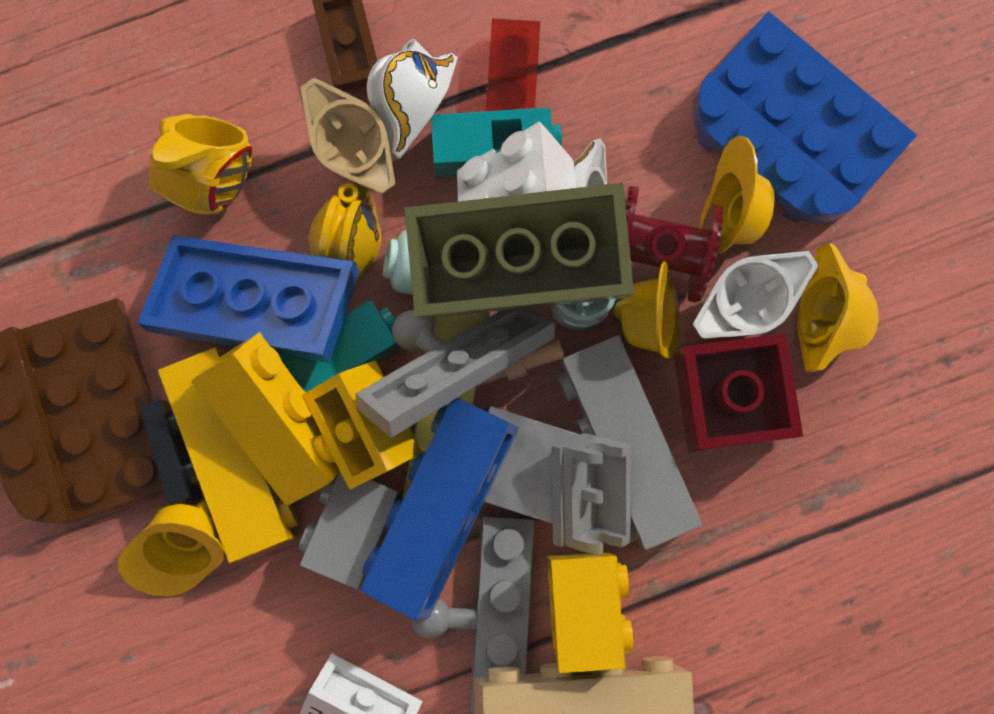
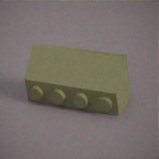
M623 182L404 208L415 317L436 318L634 297Z

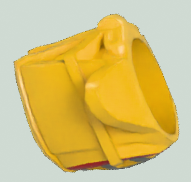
M192 114L169 116L159 122L160 137L154 144L149 159L151 166L148 187L176 206L199 215L218 214L229 205L234 204L245 184L247 170L251 167L253 146L248 141L246 131L242 127L206 115L194 116Z

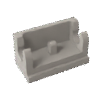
M583 433L552 446L553 545L559 547L567 546L585 553L599 555L603 554L602 542L617 547H624L631 543V444Z

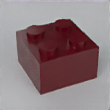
M787 333L683 346L674 353L688 453L803 437Z

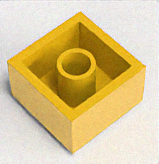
M603 551V554L599 555L585 552L546 555L553 658L558 672L570 673L626 669L624 654L633 653L634 650L631 621L625 620V615L621 614L620 598H629V579L626 565H621L620 562H617V556L608 551Z

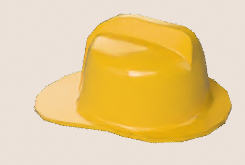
M739 135L731 139L722 152L711 192L701 214L699 228H702L711 204L714 203L723 207V226L717 254L724 253L732 245H750L755 243L763 236L773 216L775 204L774 190L769 180L757 173V157L753 144L747 137Z
M663 261L659 277L634 283V297L623 298V300L617 302L614 306V315L622 323L623 333L628 344L639 349L659 352L662 357L669 359L674 355L678 343L680 312L677 291L669 277L668 265Z
M202 500L195 506L170 504L157 512L150 524L123 549L118 557V572L127 584L137 591L152 596L169 597L189 591L219 567L225 558L224 548L219 542V535L206 500Z

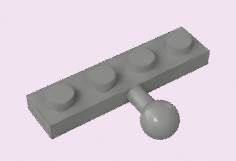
M534 308L498 311L445 342L433 333V325L429 318L415 317L414 310L405 311L393 323V338L401 348L408 351L422 350L425 354L357 392L358 410L392 438L555 338V322Z
M482 516L476 609L449 608L443 600L438 599L430 617L417 621L410 618L413 630L421 637L429 639L441 636L447 629L475 630L469 714H475L474 677H488V669L504 666L520 668V674L526 673L534 532L533 519Z

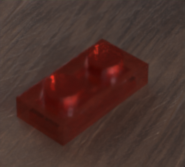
M492 18L486 111L535 108L541 21Z

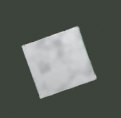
M490 406L488 413L519 427V430L485 502L553 524L552 446L580 434Z

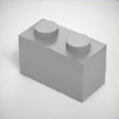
M339 472L338 476L330 484L324 486L321 491L319 503L324 504L325 507L318 523L310 522L301 538L298 550L305 554L300 566L357 590L361 588L366 579V576L362 574L365 561L375 547L381 546L388 529L385 526L388 513L394 503L401 498L403 492L373 479L349 490L341 472Z

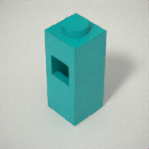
M550 107L433 115L431 117L436 177L457 176V170L463 167L468 160L475 156H482L492 149L497 153L500 152L502 143L510 135L518 131H524L539 121L562 146L561 125L552 124Z
M369 300L345 315L330 363L284 355L279 356L302 390L307 392L341 372L374 360L378 364L401 350V348L395 342L392 335V326L395 319L388 307L378 312L373 302Z

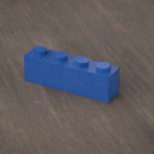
M459 398L454 399L449 405L446 404L438 410L431 426V432L435 433L426 452L421 451L417 455L409 470L408 479L412 481L404 499H398L388 513L385 526L389 528V531L381 547H375L365 561L362 574L366 576V579L360 589L361 592L415 621L431 616L519 427Z

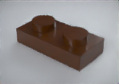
M312 0L333 86L343 92L367 86L368 76L372 67L377 62V57L362 0Z

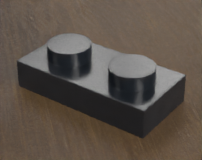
M158 399L140 405L168 504H185L202 498L199 488L200 483L170 402Z

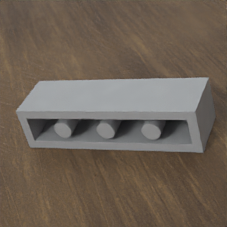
M617 335L563 358L560 363L563 372L556 374V379L567 403L575 400L583 417L576 421L580 435L588 433L631 444V543L637 541L639 548L648 550L703 526L620 336Z

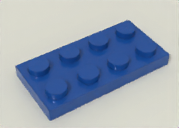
M172 235L137 324L146 332L237 347L260 332L279 355L330 363L360 271L353 261Z

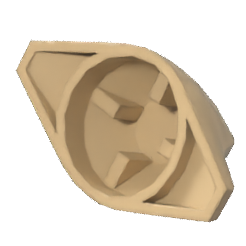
M312 78L301 86L309 140L318 160L335 174L383 194L393 187L396 183L387 131L376 111L365 102L316 78Z

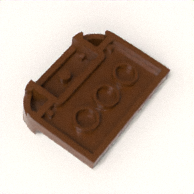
M118 298L23 329L12 326L0 332V476L8 499L16 508L18 514L25 519L44 523L75 522L165 492L140 405L152 402L153 400L124 302Z

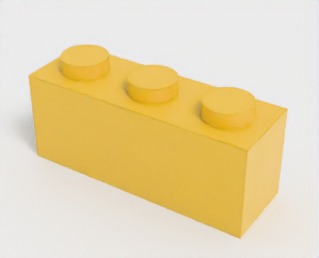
M260 332L218 358L191 380L286 506L330 484L340 472L302 395L306 392L302 390L282 363L279 354L268 344Z

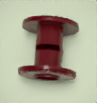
M629 186L625 194V207L631 261L661 268V264L664 261L668 265V270L690 274L688 301L693 303L700 302L709 284L719 249L723 226V207L718 204H711L702 228L635 214L639 187Z

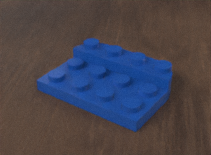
M770 11L762 17L712 73L709 72L694 99L693 117L698 131L696 138L707 151L714 147L722 154L731 139L738 135L747 137L755 149L757 173L769 180L774 190L775 200L785 208L782 215L797 224L800 221L809 223L835 222L862 201V197L917 136L915 132Z

